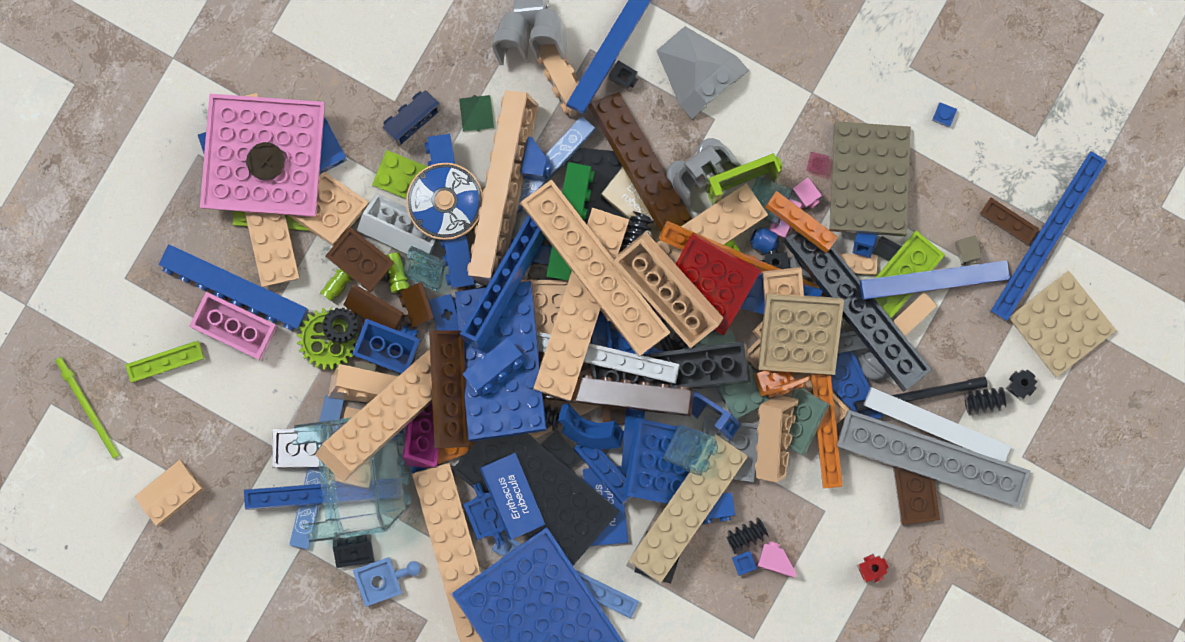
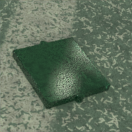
M473 95V97L459 98L463 132L474 130L480 132L482 129L494 128L490 95Z

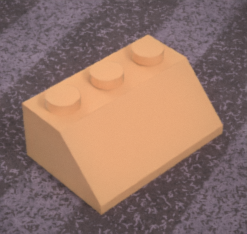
M179 460L138 493L135 498L156 526H160L201 493L204 488L183 462Z

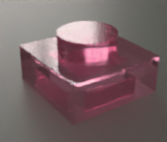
M810 152L806 171L825 175L829 156Z

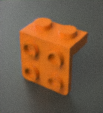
M763 370L753 374L760 396L768 395L769 398L806 386L805 382L810 380L809 376L794 380L792 372Z

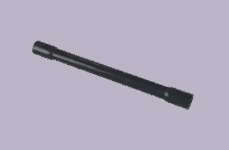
M983 376L891 396L909 402L966 390L987 388V379ZM866 399L855 401L857 413L873 410L864 406Z

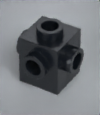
M772 250L764 254L763 260H760L774 266L772 264L774 263L776 264L775 267L779 269H789L787 252L778 253V250Z
M1022 369L1019 372L1015 371L1010 376L1009 380L1011 382L1005 389L1021 401L1026 395L1031 396L1037 388L1034 385L1038 381L1034 379L1036 376L1031 371H1024Z

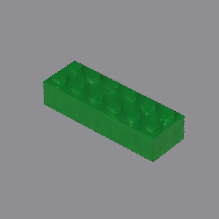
M568 162L562 194L580 217L586 220L587 209L584 208L585 201L590 199L591 190H588L589 182H593L595 171H591V166ZM552 245L546 276L569 281L572 270Z

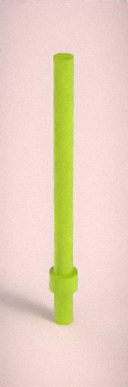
M62 357L57 358L55 362L62 372V378L68 382L113 459L119 457L118 451L75 381L74 373L71 369H68Z

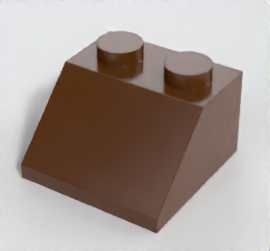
M422 282L401 291L402 296L399 299L402 308H407L408 314L405 317L408 326L412 325L413 329L435 323Z

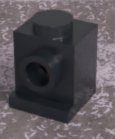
M619 60L608 76V80L627 91L630 87H635L639 78L636 77L638 75L636 70ZM627 75L628 79L626 81H623L621 79V76Z

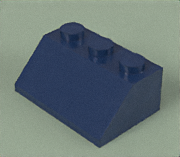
M426 90L415 94L410 104L401 106L396 116H390L383 123L384 126L382 128L398 147L441 111L439 102Z

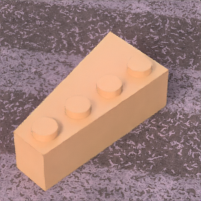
M555 44L540 45L539 59L536 60L539 65L543 64L545 68L543 74L547 81L551 80L554 86L551 89L555 97H560L562 111L565 115L568 114L570 118L580 114L566 106L567 101L579 83L576 80L575 71L567 63V57H565V60L561 59Z
M339 364L331 376L328 398L369 403L398 376Z
M777 395L760 404L758 410L760 419L757 428L758 443L756 446L757 461L755 464L756 478L777 483L786 477L790 454L786 450L792 442L793 435L789 432L792 423H795L796 415H793L794 406H798L799 399Z

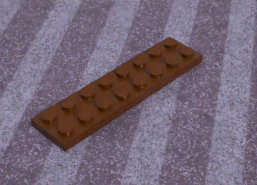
M618 92L591 102L588 106L660 233L667 221L683 226L692 220L681 198L671 186L666 172L621 94Z

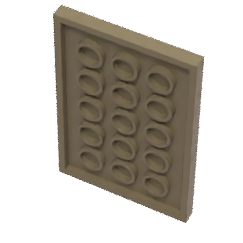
M834 122L829 231L906 237L910 126Z

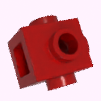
M874 554L864 557V562L857 565L864 583L871 580L876 583L885 579L883 575L887 574L886 569L889 568L885 558L881 559L880 555L875 557ZM872 565L876 566L875 572L871 569Z

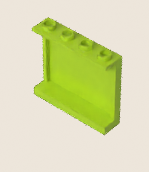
M772 153L710 177L706 186V193L711 205L713 206L722 199V191L769 173L773 184L776 183L781 173V168H783L780 158Z

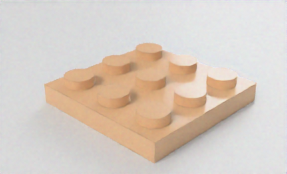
M323 171L319 176L316 217L288 216L334 246L345 231L365 211L369 202Z

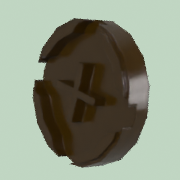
M262 142L252 147L247 154L246 164L249 172L255 178L269 181L277 178L282 173L285 167V157L278 146L273 143Z

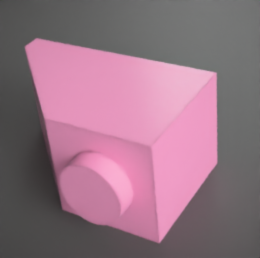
M770 541L768 544H763L757 566L795 578L796 572L785 551L779 548L780 544Z

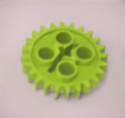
M322 308L321 314L315 310L314 317L308 314L309 321L302 320L305 327H299L303 332L302 334H297V337L302 338L301 341L297 342V345L303 346L299 352H306L303 358L307 359L310 357V365L316 362V368H319L322 364L323 370H326L327 365H330V368L334 370V364L339 366L342 361L348 364L346 358L354 357L351 351H354V344H357L358 340L353 338L347 343L344 342L342 344L333 343L330 340L327 344L323 339H311V336L326 337L323 332H315V326L323 324L325 315L328 314ZM336 319L332 324L333 329L336 326H342L344 328L343 332L348 328L347 322L343 319ZM318 342L321 343L322 350L314 352L312 349L313 345ZM337 344L340 345L341 352L333 354L331 351L332 347Z

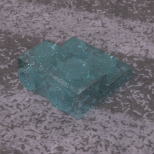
M679 424L663 459L682 467L685 471L701 476L703 472L706 473L709 469L710 462L708 460L710 456H714L717 452V441L711 435Z

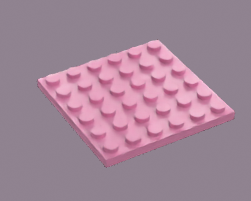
M209 94L200 208L316 217L325 102ZM262 142H269L278 146L285 157V167L282 173L277 178L269 181L255 178L249 172L246 164L247 154L252 147Z

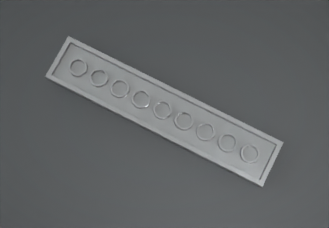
M847 410L837 447L1017 508L1020 507L1031 471L851 410Z

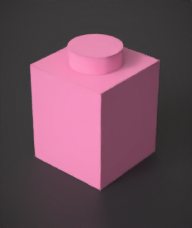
M806 178L792 189V193L803 204L804 209L808 207L812 209L820 203L819 199L822 195L809 178Z

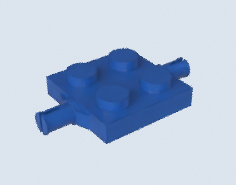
M480 482L477 485H472L477 496L463 505L477 539L494 536L497 547L505 544L501 536V532L505 528L490 493H484Z

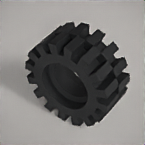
M335 308V310H330L325 315L323 333L328 340H331L333 343L342 344L352 340L354 335H356L357 320L349 309ZM336 319H343L347 322L348 328L345 332L338 333L334 331L332 324Z

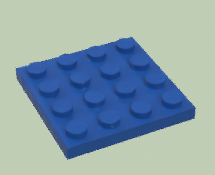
M636 418L623 496L668 504L697 463L702 432Z

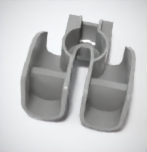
M514 0V12H508L504 15L493 36L492 48L500 65H504L505 48L518 47L523 60H527L528 42L535 59H539L540 45L555 44L561 59L565 60L567 41L565 28L558 13L548 9L549 0ZM534 25V28L530 32V41H528V28L529 26Z
M708 138L699 144L695 156L688 161L679 160L673 162L668 167L666 174L671 182V186L677 192L685 207L688 208L691 203L690 189L696 185L700 189H706L707 175L713 177L725 172L722 166L729 161L735 168L741 166V164L723 143L717 139Z

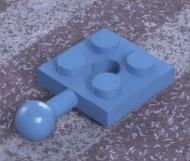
M390 557L353 570L365 607L402 594L398 578L406 575L418 576L421 573L422 567L419 562L411 561L407 564L406 568L394 571ZM376 576L383 579V584L379 588L374 587L372 584V580Z

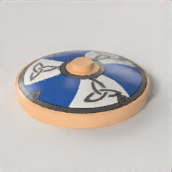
M452 163L434 164L423 169L412 180L406 198L408 214L416 228L428 237L437 240L457 239L470 232L478 223L480 218L479 209L483 203V192L475 176L467 169Z

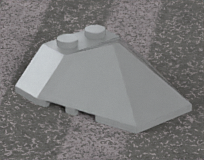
M686 26L657 50L679 106L691 119H694L707 107V104L749 71L736 55Z

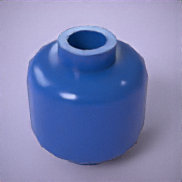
M764 227L758 230L755 229L750 239L752 248L762 254L777 250L780 244L777 233Z

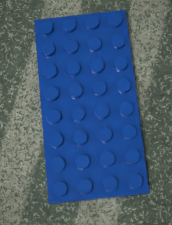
M531 281L519 283L482 350L464 342L465 371L507 337L526 359L520 368L513 369L508 373L505 380L497 382L487 394L479 396L466 380L465 405L470 442L547 431L543 393L533 390L540 370V358ZM487 287L455 292L459 330H463Z

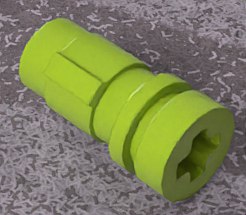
M395 252L386 255L395 262L387 272V275L390 277L389 285H392L390 286L391 294H399L402 290L409 287L408 279L404 275L400 253Z
M341 269L335 270L334 276L329 279L320 292L331 302L336 296L339 297L345 290V285L352 281L350 280L351 277Z

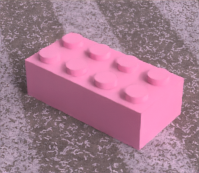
M208 292L205 293L189 326L259 361H262L278 328L275 324Z

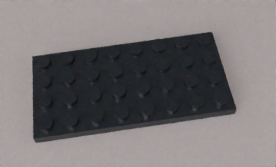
M529 433L476 441L452 471L473 489L472 485H477L480 482L484 493H489L479 468L516 453L545 525L526 534L533 537L547 527L572 566L575 565L620 512L619 509Z

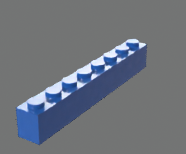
M450 133L427 137L428 142L425 143L426 154H430L431 161H428V167L438 163L455 164ZM467 234L453 240H440L441 248L446 250V255H443L444 267L448 266L449 274H446L447 286L451 285L452 290L475 286L474 279L468 276L467 271L468 264L471 262Z
M529 215L460 333L465 343L480 350L484 347L546 238Z
M168 244L158 264L163 268V272L171 276L173 273L180 275V280L186 283L193 281L197 283V288L206 292L210 289L214 291L215 296L223 300L225 297L232 299V304L238 307L245 305L249 307V312L258 316L262 313L266 315L265 319L275 324L277 321L284 323L283 327L290 331H294V329L300 330L299 327L303 324L302 320H305L309 311L308 308L170 244Z

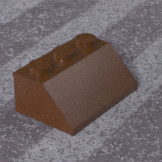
M354 283L343 304L347 308L346 310L349 309L355 317L356 315L361 316L364 323L368 319L398 330L405 319L403 312Z

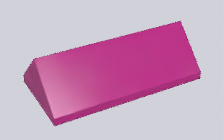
M433 402L406 426L402 458L407 466L437 467L439 448H435Z

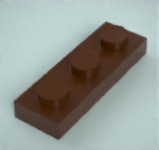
M991 197L980 212V215L1029 245L1039 229Z

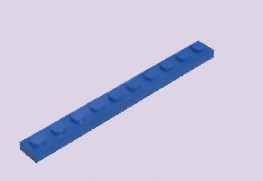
M1092 151L1088 153L990 312L1004 321L1009 319L1107 160Z

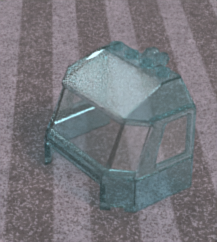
M352 417L294 425V433L297 434V439H293V445L316 443L318 451L321 445ZM399 432L345 482L341 481L318 458L326 521L303 524L305 530L309 529L310 534L307 535L309 542L387 532L396 526L412 502L411 494L407 492L411 472L405 471L404 466H406V463L402 458L403 434L400 435Z

